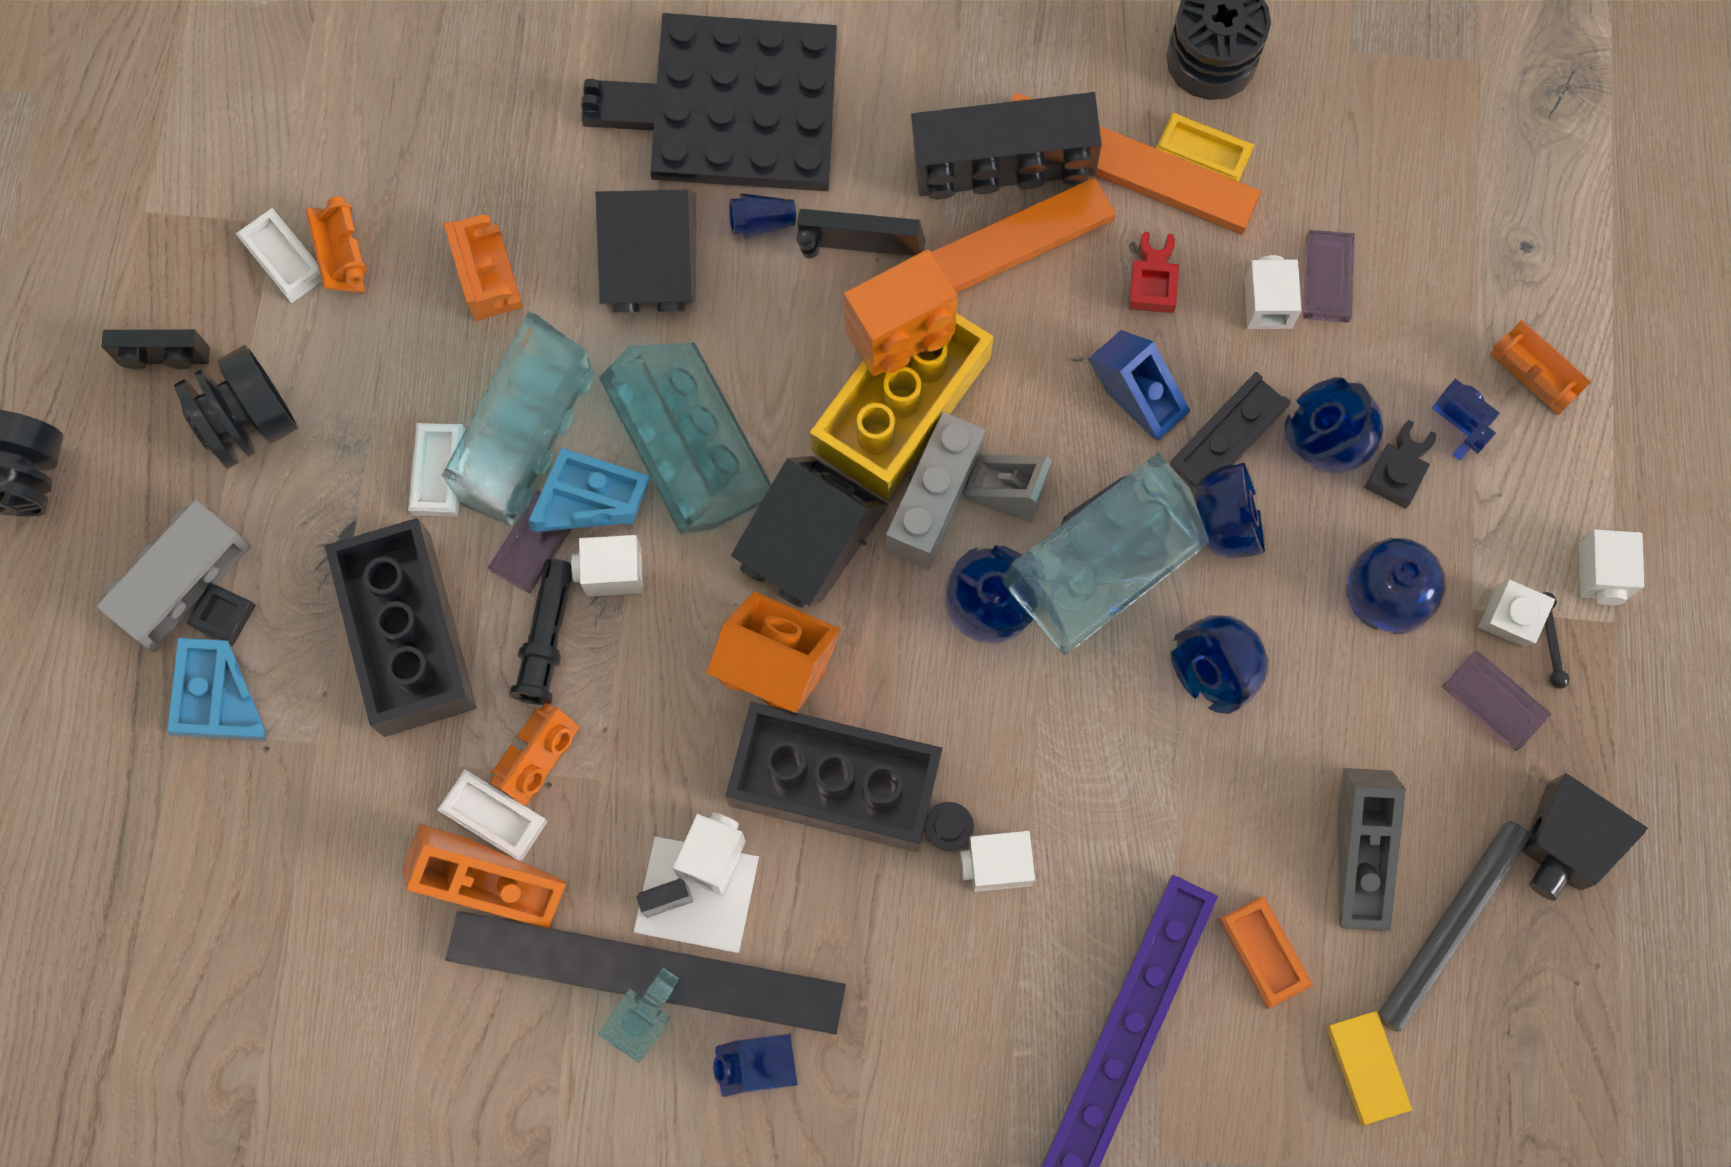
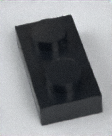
M195 329L103 330L101 347L118 365L124 368L143 369L146 367V364H164L174 369H188L192 367V364H209L210 347Z

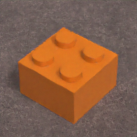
M927 249L844 292L845 332L873 377L884 371L888 374L894 373L906 366L911 359L910 357L925 349L928 352L938 350L951 340L952 335L955 334L958 295L930 250Z
M754 591L723 623L706 674L719 679L729 689L747 691L764 699L765 703L771 707L796 713L823 678L841 629Z

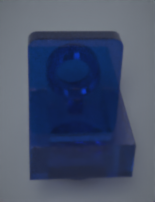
M1456 378L1432 407L1433 410L1468 436L1453 454L1458 460H1461L1469 449L1478 454L1496 434L1489 426L1498 417L1500 412L1485 402L1483 395L1476 388L1470 385H1463Z
M791 1034L736 1040L718 1045L715 1048L716 1057L713 1063V1072L716 1082L720 1085L722 1097L798 1085Z

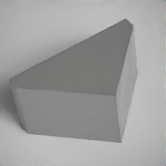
M980 455L964 496L971 501L1031 523L1047 483L1052 460L1048 456Z

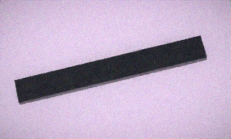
M459 911L456 913L445 959L448 962L833 1035H837L846 988L844 983Z

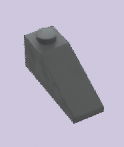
M1343 768L1339 805V925L1341 928L1391 930L1406 793L1405 787L1392 770Z

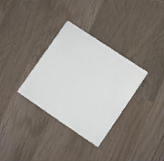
M655 836L643 891L680 879L677 877L673 866L684 842ZM740 854L723 896L685 880L693 898L692 903L646 918L641 913L639 907L633 933L739 953L759 856Z

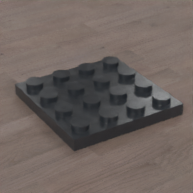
M662 13L650 171L651 180L829 191L837 25Z

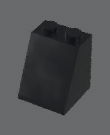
M688 189L595 191L600 304H612V313L640 312L639 303H657L658 312L685 311V302L696 301V193Z
M813 456L787 458L730 556L742 563L740 569L749 577L760 582H765L767 579L781 588L779 595L786 601L798 607H804L805 604L810 607L824 600L889 504Z

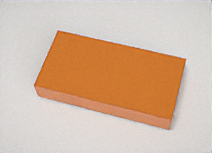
M1264 896L1218 919L1266 1009L1313 986Z

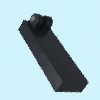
M586 79L584 81V96L581 103L583 126L654 131L657 84Z
M800 208L797 220L798 233L796 240L802 255L809 259L818 255L820 247L915 256L924 251L926 242L921 222L918 219Z
M1255 372L1170 461V466L1203 496L1290 406L1291 401L1285 396L1279 395L1262 380L1263 377L1258 372Z

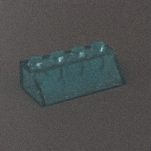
M528 311L442 473L444 480L462 506L508 526L512 525L516 515H523L528 508L532 498V490L530 488L537 475H543L548 469L553 456L551 448L558 434L564 435L568 430L574 413L572 407L579 394H586L594 376L586 350L532 312Z
M695 342L629 345L599 379L680 534L714 529L758 507L768 492L771 483Z
M1158 452L1015 560L1002 582L1065 656L1206 546L1209 539L1190 488Z

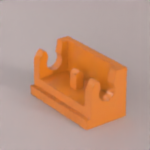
M478 215L457 222L449 221L443 223L466 304L474 320L478 321L522 308L523 305L498 224L491 225L489 215Z

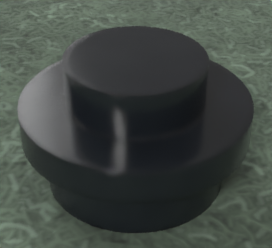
M943 802L936 805L928 813L925 822V833L929 842L937 849L948 852L963 848L969 842V838L974 830L973 819L969 811L955 802Z

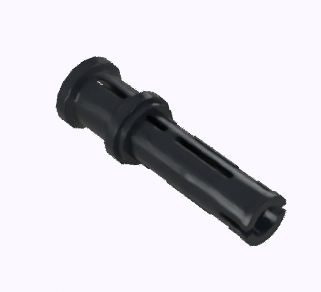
M546 559L544 561L542 580L537 595L530 634L527 643H523L522 647L518 650L517 656L521 659L516 685H512L509 691L510 697L518 701L535 705L552 703L553 695L549 690L554 667L560 665L561 655L557 649L569 586L572 580V566L567 561L560 559Z

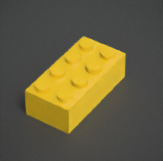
M956 313L955 334L952 335L951 340L938 350L928 352L925 349L910 357L909 363L900 370L889 374L884 371L873 377L864 361H862L810 431L812 452L888 501L926 449L942 412L951 414L990 360L994 336Z

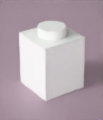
M1276 255L1252 260L1244 278L1247 329H1292L1302 311L1298 260H1284L1281 256Z
M1594 529L1578 543L1580 597L1597 598V603L1601 605L1625 604L1628 599L1644 588L1642 532Z
M636 535L579 538V554H572L571 559L572 577L574 583L580 582L587 597L643 593L642 548Z
M1509 579L1496 585L1478 628L1521 647L1536 644L1555 599Z
M713 812L710 818L697 814L673 866L677 877L723 896L746 843L743 832L737 830L739 823L719 813Z
M1029 831L970 836L968 842L969 850L960 851L963 880H972L973 892L1031 887L1035 882Z

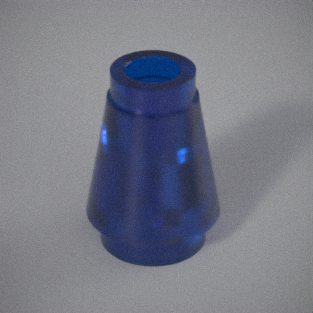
M741 193L740 198L729 200L731 232L733 235H743L744 239L789 226H795V202L793 199Z

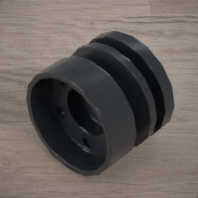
M1181 0L1166 54L1168 71L1176 84L1192 96L1207 100L1227 99L1243 91L1254 78L1270 30L1271 18L1266 2L1264 0Z
M243 345L218 359L220 370L225 379L222 383L217 385L204 370L195 372L196 379L204 392L201 395L197 393L186 379L174 384L175 391L181 402L183 415L201 444L214 454L227 469L239 463L238 457L231 445L232 442L235 441L248 457L256 453L249 432L257 429L269 443L273 444L299 429L280 393L247 345Z
M0 410V515L41 516L46 514L48 497L44 494L51 492L53 480L40 471H49L57 467L63 442V433L42 420L6 410Z

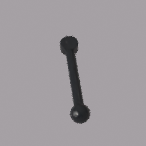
M1543 592L1542 594L1555 599L1545 622L1553 668L1550 683L1553 687L1562 689L1568 686L1570 678L1563 671L1552 609L1556 606L1557 600L1552 593Z

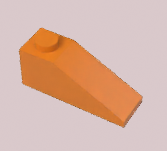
M422 824L418 826L402 868L406 890L544 928L550 927L566 886L564 880L470 838Z

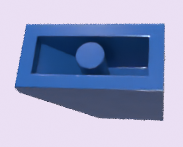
M1120 330L1088 358L1107 394L1152 438L1159 440L1191 411L1154 341Z

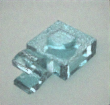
M663 967L642 997L629 989L604 1023L598 1035L639 1063L671 1018L659 1009L674 990L673 987L680 978Z

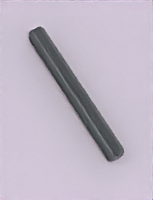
M1512 821L1503 824L1378 1012L1381 1023L1387 1028L1396 1032L1402 1031L1530 839V834L1525 828Z

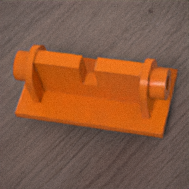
M335 196L327 200L328 206L324 209L307 207L305 212L323 288L364 294L366 290L363 281L367 268L362 263L357 239L352 237V233L355 230L351 217V205L345 201L344 197Z
M1520 320L1508 334H1505L1490 352L1492 357L1557 415H1560L1592 382L1523 320Z
M544 703L540 710L535 708L533 714L517 735L520 740L528 744L524 751H521L510 745L496 767L491 770L494 776L489 783L526 807L533 795L540 790L546 776L562 753L569 748L580 726L556 706L552 707Z

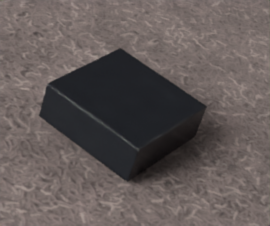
M210 582L186 624L217 640L228 641L233 647L256 605L252 601Z
M681 878L639 892L636 896L641 913L646 918L693 902L689 886Z

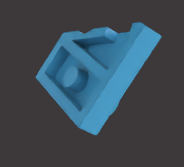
M561 447L529 518V530L539 532L634 523L649 487L650 476Z
M178 638L167 729L170 736L266 741V730L228 641Z

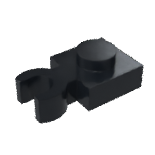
M1410 420L1402 426L1397 434L1396 443L1398 448L1387 443L1364 488L1405 509L1412 502L1430 466L1429 463L1418 457L1425 455L1436 440V433L1431 431L1423 443L1414 442L1409 435L1414 424Z

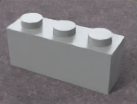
M942 412L887 531L886 552L929 569L983 450L986 429Z
M195 499L189 507L181 509L174 515L170 521L169 528L156 542L150 543L139 553L137 563L125 576L113 581L107 587L103 599L96 607L137 642L155 652L195 609L208 584L211 582L217 585L251 546Z

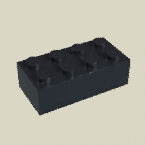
M1095 92L911 113L919 196L928 195L930 199L940 200L950 198L955 195V192L973 190L975 194H990L998 191L1003 186L1017 185L1020 189H1034L1044 185L1046 181L1062 180L1065 184H1078L1087 181L1090 176H1096L1102 143Z
M419 518L325 545L370 726L383 737L477 709L431 535Z
M750 702L725 797L730 807L919 852L941 760L942 747Z

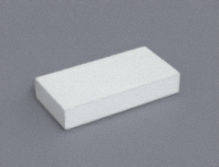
M273 208L235 233L291 303L322 282L318 263Z
M416 424L408 511L412 516L458 517L466 433L463 424Z
M464 769L437 809L448 818L519 861L524 859L548 822L545 818Z

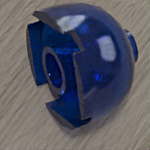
M1341 377L1318 382L1303 392L1296 400L1300 406L1295 411L1293 418L1288 414L1285 421V439L1292 451L1309 466L1319 472L1342 474L1356 470L1368 462L1378 450L1384 430L1383 414L1367 388L1359 382L1357 384L1348 383L1345 378Z
M1246 463L1232 464L1209 472L1199 481L1194 490L1193 507L1185 509L1190 535H1200L1205 547L1215 555L1230 559L1248 558L1264 554L1263 552L1265 551V536L1260 510L1256 509L1253 495H1256V491Z
M1397 537L1381 540L1365 549L1352 563L1348 575V584L1346 585V597L1353 613L1366 626L1375 630L1380 628L1385 631H1393L1392 634H1405L1423 626L1438 611L1446 592L1445 572L1438 557L1419 542L1410 538Z
M994 545L993 549L984 548L980 550L977 547L969 550L955 563L945 585V608L951 622L963 635L979 643L1000 644L1019 636L1037 617L1043 602V592L1040 595V586L1037 582L1039 575L1036 568L1021 553L1006 546Z
M1208 615L1184 628L1173 639V641L1177 640V648L1171 651V661L1178 679L1194 699L1199 697L1201 692L1208 701L1213 703L1207 708L1216 713L1230 714L1239 710L1255 697L1266 680L1268 656L1260 636L1248 624L1233 616Z

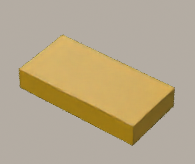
M1172 112L1156 149L1239 182L1255 145Z
M1377 1011L1326 1026L1360 1125L1371 1124L1413 1110Z

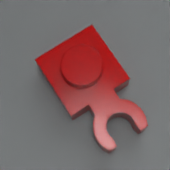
M1144 232L1138 248L1139 255L1143 261L1134 260L1131 268L1128 309L1174 313L1177 303L1179 264L1166 262L1172 256L1175 238L1173 234H1167L1164 248L1156 250L1149 244L1150 233Z

